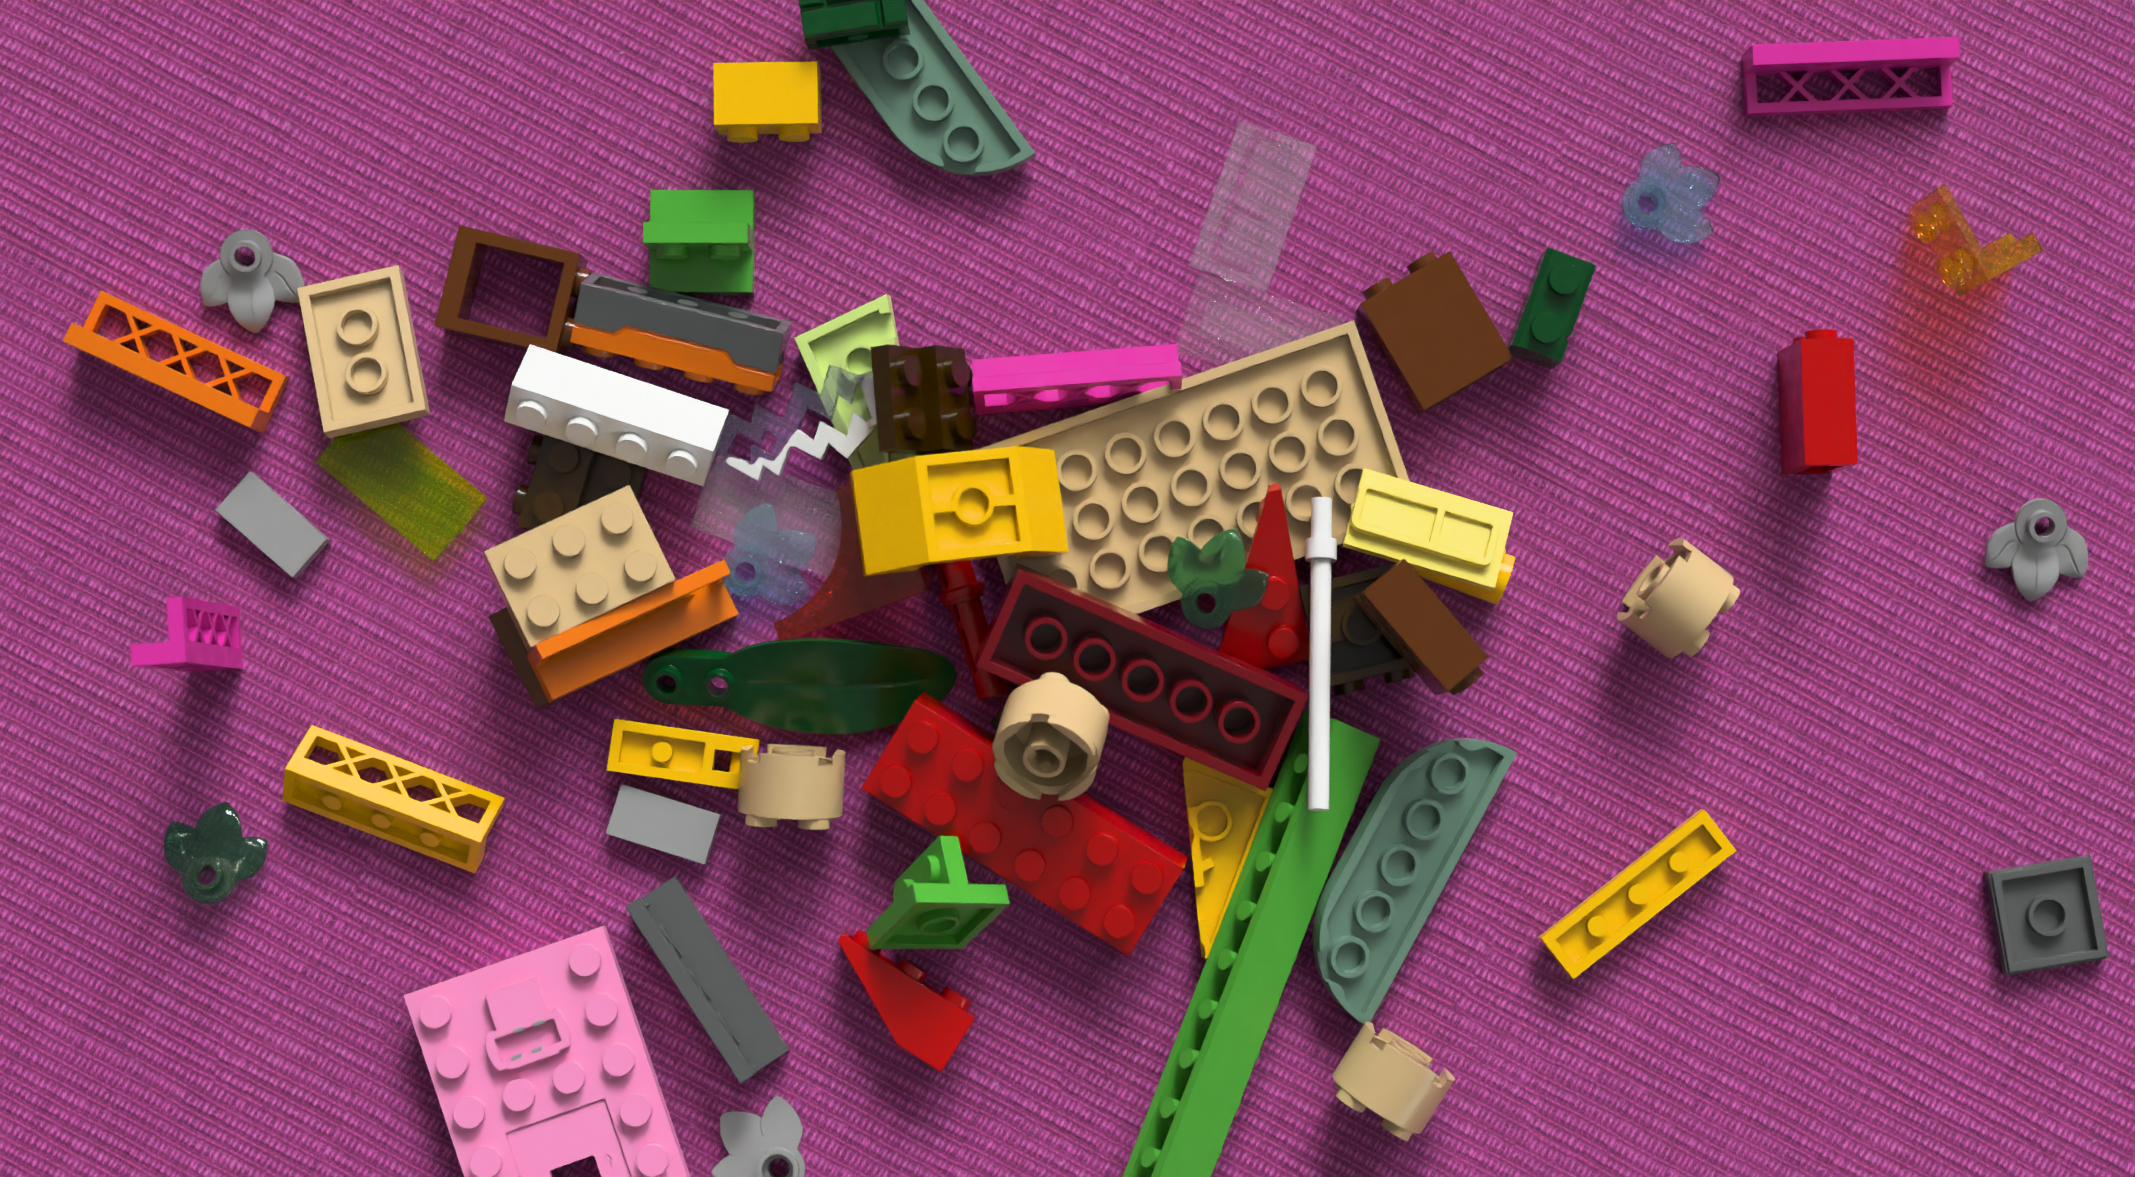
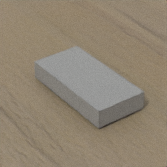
M251 471L216 509L220 515L292 578L297 579L330 542V539Z
M621 784L606 834L701 864H707L722 814Z

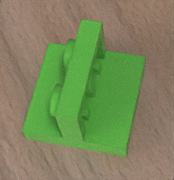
M650 190V222H643V243L650 251V286L683 295H754V191Z
M939 836L894 882V902L866 929L870 949H963L1010 904L1006 885L969 884L958 836Z

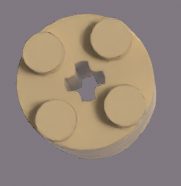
M1679 537L1667 545L1674 552L1665 561L1656 555L1643 569L1622 603L1630 608L1628 613L1618 612L1617 614L1619 622L1667 658H1673L1681 652H1684L1689 657L1695 655L1709 638L1710 632L1706 630L1707 626L1717 613L1723 615L1733 606L1741 591L1733 585V576L1684 538Z
M1045 673L1038 680H1033L1019 686L1010 694L1006 701L993 742L992 752H994L996 759L994 767L998 776L1011 789L1028 798L1040 800L1042 794L1059 795L1057 801H1062L1081 795L1091 786L1096 775L1108 732L1110 718L1108 710L1085 689L1070 683L1060 673Z
M768 744L767 753L754 755V745L742 746L740 751L738 812L746 814L745 825L774 827L777 826V820L797 819L798 828L810 830L829 829L830 823L834 822V818L840 817L843 814L846 752L837 749L833 754V758H827L826 747Z
M1371 1022L1364 1023L1332 1074V1078L1336 1082L1335 1087L1339 1090L1336 1094L1339 1100L1360 1113H1363L1365 1108L1368 1107L1384 1118L1381 1125L1386 1130L1405 1141H1408L1413 1133H1422L1454 1083L1455 1078L1445 1068L1438 1076L1428 1068L1433 1058L1391 1031L1383 1028L1379 1035L1376 1036L1374 1025Z

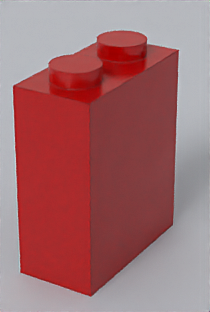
M1832 329L1806 331L1805 337L1794 338L1793 344L1778 352L1781 475L1834 474L1858 464L1854 338H1837V330Z

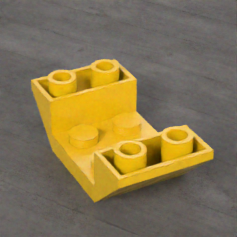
M1012 446L914 456L850 472L864 576L916 571L920 567L929 564L1016 555V559L1069 553L1054 450Z

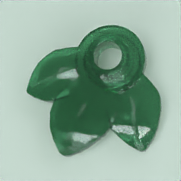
M1229 529L1219 533L1203 545L1202 549L1182 536L1177 537L1170 547L1167 563L1169 579L1183 593L1181 607L1185 617L1190 623L1199 628L1211 629L1222 625L1228 620L1233 611H1242L1254 607L1266 592L1269 575L1260 570L1245 569V546L1236 529ZM1202 593H1208L1214 597L1216 605L1212 612L1207 613L1199 608L1198 598Z
M228 802L219 803L208 809L197 821L195 828L184 823L171 822L164 838L166 860L173 869L183 874L182 883L184 890L194 901L206 905L223 901L231 894L236 882L255 876L263 866L268 851V841L260 837L243 838L240 818L236 810ZM208 869L216 870V878L212 883L208 885L200 883V877L204 871Z

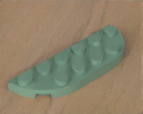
M905 0L910 35L830 47L894 137L905 149L922 162L939 170L957 175L987 176L1012 170L1036 157L1034 150L924 0Z
M1454 738L1435 742L1404 759L1391 771L1376 792L1320 896L1315 912L1312 935L1315 963L1326 990L1340 1008L1362 1024L1371 1022L1517 752L1505 746L1476 738Z

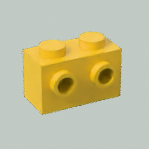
M817 61L713 63L714 126L719 135H727L728 141L749 143L758 141V134H779V140L802 142L809 140L810 134L822 133L821 71Z

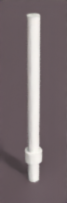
M1314 497L1311 499V537L1305 540V561L1310 563L1308 810L1319 812L1329 811L1331 563L1337 561V539L1332 538V499L1328 497Z

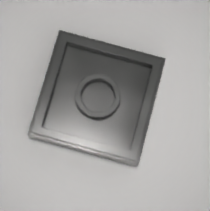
M2081 855L1983 872L2001 973L2003 975L2109 958L2091 855Z

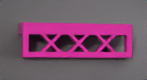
M1959 37L1752 45L1742 55L1745 117L1949 109L1953 106L1950 65L1960 58ZM1936 69L1937 96L1920 97L1904 82L1915 70ZM1895 70H1906L1900 78L1892 72ZM1876 71L1892 87L1881 98L1869 99L1853 83L1863 72ZM1842 72H1855L1849 80L1841 74ZM1826 73L1841 89L1830 100L1818 101L1802 85L1812 74ZM1789 74H1804V75H1803V77L1797 82V81H1795ZM1775 75L1790 91L1779 102L1758 103L1756 76ZM1896 90L1904 96L1902 98H1890ZM1845 92H1847L1853 98L1849 100H1839ZM1794 94L1802 100L1787 102Z
M1177 344L972 360V383L976 415L1108 405L1170 383L1171 390L1182 389L1181 361L1178 360Z
M187 597L166 598L169 642L130 644L131 665L133 667L188 673L243 669L239 607Z

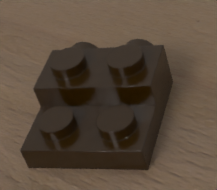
M886 344L871 347L879 452L933 455L973 451L972 439L976 435L977 424L970 413L968 388L972 383L973 374L965 359V349L939 345L913 348Z
M536 434L530 445L527 457V464L535 466L529 486L524 484L519 486L514 498L512 513L520 516L518 526L532 530L630 485L639 503L649 469L548 435L540 436Z
M1396 563L1331 578L1330 687L1333 686L1335 696L1365 689L1363 679L1383 674L1385 684L1416 677L1415 671L1353 600ZM1310 584L1299 586L1310 634Z

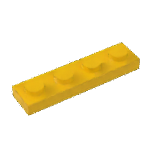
M1700 809L1538 938L1571 979H1575L1737 850L1704 809Z

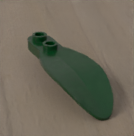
M797 638L761 642L743 647L733 653L716 650L669 648L651 656L643 671L642 681L646 692L653 699L661 703L726 707L753 721L790 731L816 734H852L872 731L902 722L914 701L923 692L941 701L952 690L957 674L952 661L947 657L921 648L847 639ZM667 675L672 677L676 685L670 686L663 683L660 676ZM720 678L726 682L728 687L718 688L712 683L711 679Z

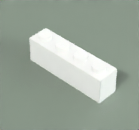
M530 344L511 385L504 421L704 487L720 444L729 410Z

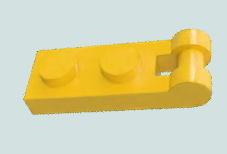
M614 719L607 771L739 789L741 747L754 745V755H758L760 740ZM717 750L732 752L729 772L714 770Z

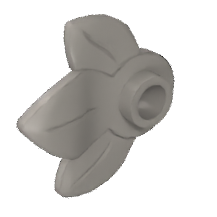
M250 229L238 230L224 240L220 249V259L210 264L204 270L200 281V291L204 305L218 306L228 302L230 312L235 320L252 333L259 332L266 325L275 307V300L300 303L297 288L305 286L304 279L296 263L284 255L274 253L268 239L261 233ZM240 247H248L254 252L255 261L252 265H244L238 260L237 251Z
M2037 498L2026 502L2019 508L2014 522L2002 526L1993 532L1986 545L1984 563L1990 568L2011 567L2012 578L2019 593L2027 601H2034L2050 591L2058 580L2059 573L2072 578H2082L2086 573L2089 558L2084 538L2075 530L2067 527V518L2063 509L2049 499ZM2042 517H2048V529L2043 533L2036 534L2034 526L2037 520Z
M775 1096L767 1105L762 1118L757 1114L745 1111H731L721 1115V1138L730 1155L723 1158L713 1168L711 1173L714 1177H776L770 1170V1164L777 1158L785 1160L789 1165V1173L784 1177H804L805 1161L798 1150L803 1127L795 1109L785 1099Z

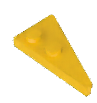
M1184 756L1182 767L1201 957L1207 959L1273 788L1267 787L1266 791Z

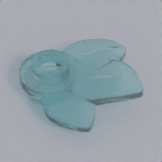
M1676 143L1661 145L1652 149L1644 157L1640 166L1639 179L1631 183L1625 190L1621 201L1623 214L1633 226L1640 229L1656 228L1671 242L1682 244L1703 240L1713 233V228L1707 217L1699 209L1714 194L1720 182V177L1718 174L1701 167L1681 166V156ZM1639 197H1651L1655 203L1654 211L1651 213L1643 212L1638 206Z
M770 503L758 505L747 512L735 526L734 548L723 559L731 572L723 581L724 585L729 591L738 596L751 597L759 594L767 601L776 605H790L798 602L810 593L807 583L798 572L811 560L815 551L817 537L814 534L801 530L782 529L777 531V519ZM743 562L752 564L756 571L755 577L751 580L741 579L737 574V566Z

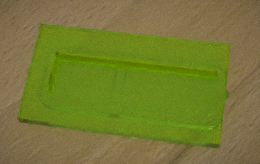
M400 423L338 436L316 460L322 468L433 561H436L456 536L464 531V527L489 499Z

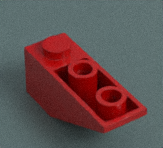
M858 929L854 936L846 931L842 933L838 942L896 1044L942 1072L976 1017V1014L968 1009L972 1001L950 986L946 985L942 992L924 981L928 973L906 958L902 957L899 963L896 964L880 953L882 949H870L868 935L862 930Z

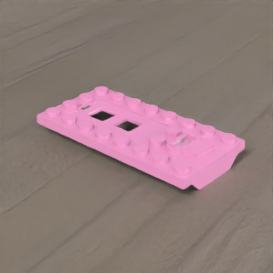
M606 925L403 995L464 1177H553L551 1170L590 1156L595 1157L601 1177H690Z

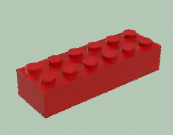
M923 692L912 704L861 789L938 837L958 836L963 853L1129 956L1184 870L1188 857L1085 792L1069 800L1057 801L1059 795L1042 794L1040 800L1028 798L1014 791L1001 780L994 767L996 759L992 748L995 736L926 692Z

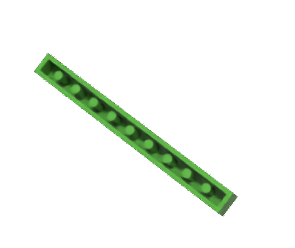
M1304 709L1122 1177H1211L1216 1162L1221 1155L1222 1147L1235 1113L1240 1106L1250 1074L1259 1057L1269 1025L1278 1008L1288 976L1297 959L1307 927L1316 910L1326 878L1335 861L1345 829L1353 815L1364 780L1372 766L1380 738L1330 718L1329 811H1309V711Z

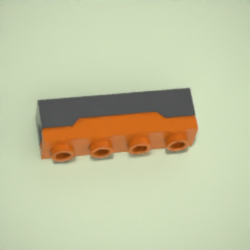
M593 272L580 286L574 318L575 325L572 329L570 342L583 345L584 351L594 356L610 358L614 357L615 354L634 358V364L642 368L662 370L667 366L683 370L684 376L694 381L710 383L714 379L734 383V389L742 393L762 395L764 391L772 392L781 379L784 365L782 363L786 356L792 322Z

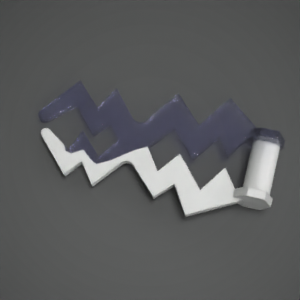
M829 364L821 394L795 382L786 415L781 418L759 404L754 405L751 423L733 413H729L717 452L719 454H726L738 431L757 443H762L766 431L777 436L772 454L755 445H751V462L734 457L726 459L728 465L757 481H761L765 467L776 475L781 476L790 450L793 447H797L823 460L831 445L845 458L850 459L877 429L873 371L859 375ZM861 385L872 418L868 422L853 412L847 436L821 421L814 440L800 430L807 408L818 412L828 419H833L839 395L848 403L853 404L856 388Z

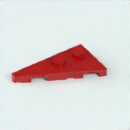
M1279 483L1268 485L1265 498L1260 502L1255 519L1257 525L1249 551L1245 552L1234 588L1235 597L1232 605L1227 610L1224 620L1225 630L1218 649L1261 669L1309 660L1310 649L1282 490Z

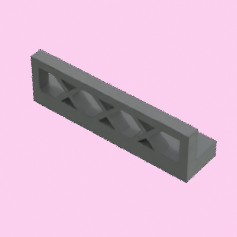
M677 876L672 877L644 897L636 899L625 907L740 1084L790 1050L784 1038Z

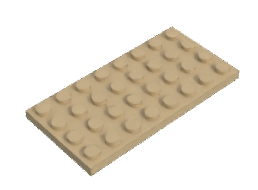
M1354 321L1182 379V389L1171 390L1170 383L977 449L1022 446L1051 449L1055 452L1069 553L1016 559V555L997 557L1006 586L1016 563H1020L1134 614H1139L1237 580L1245 552L1249 551L1257 525L1255 519L1260 502L1265 498L1268 485L1279 483L1281 487L1294 560L1305 557V540L1311 537L1312 498L1328 497L1332 499V538L1337 539V545H1340L1344 541L1351 515L1350 506L1354 503L1361 473L1364 468L1409 481Z

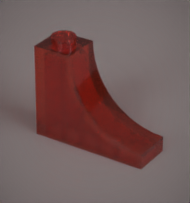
M850 473L845 475L849 485L836 489L841 510L842 532L838 555L826 582L808 603L793 614L774 622L780 641L790 640L928 591L933 587L926 565L916 571L864 576Z

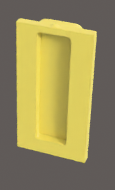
M1364 468L1362 470L1355 500L1350 506L1351 515L1342 547L1395 563L1405 558L1412 568L1490 591L1495 589L1502 557L1506 553L1505 545L1513 512Z

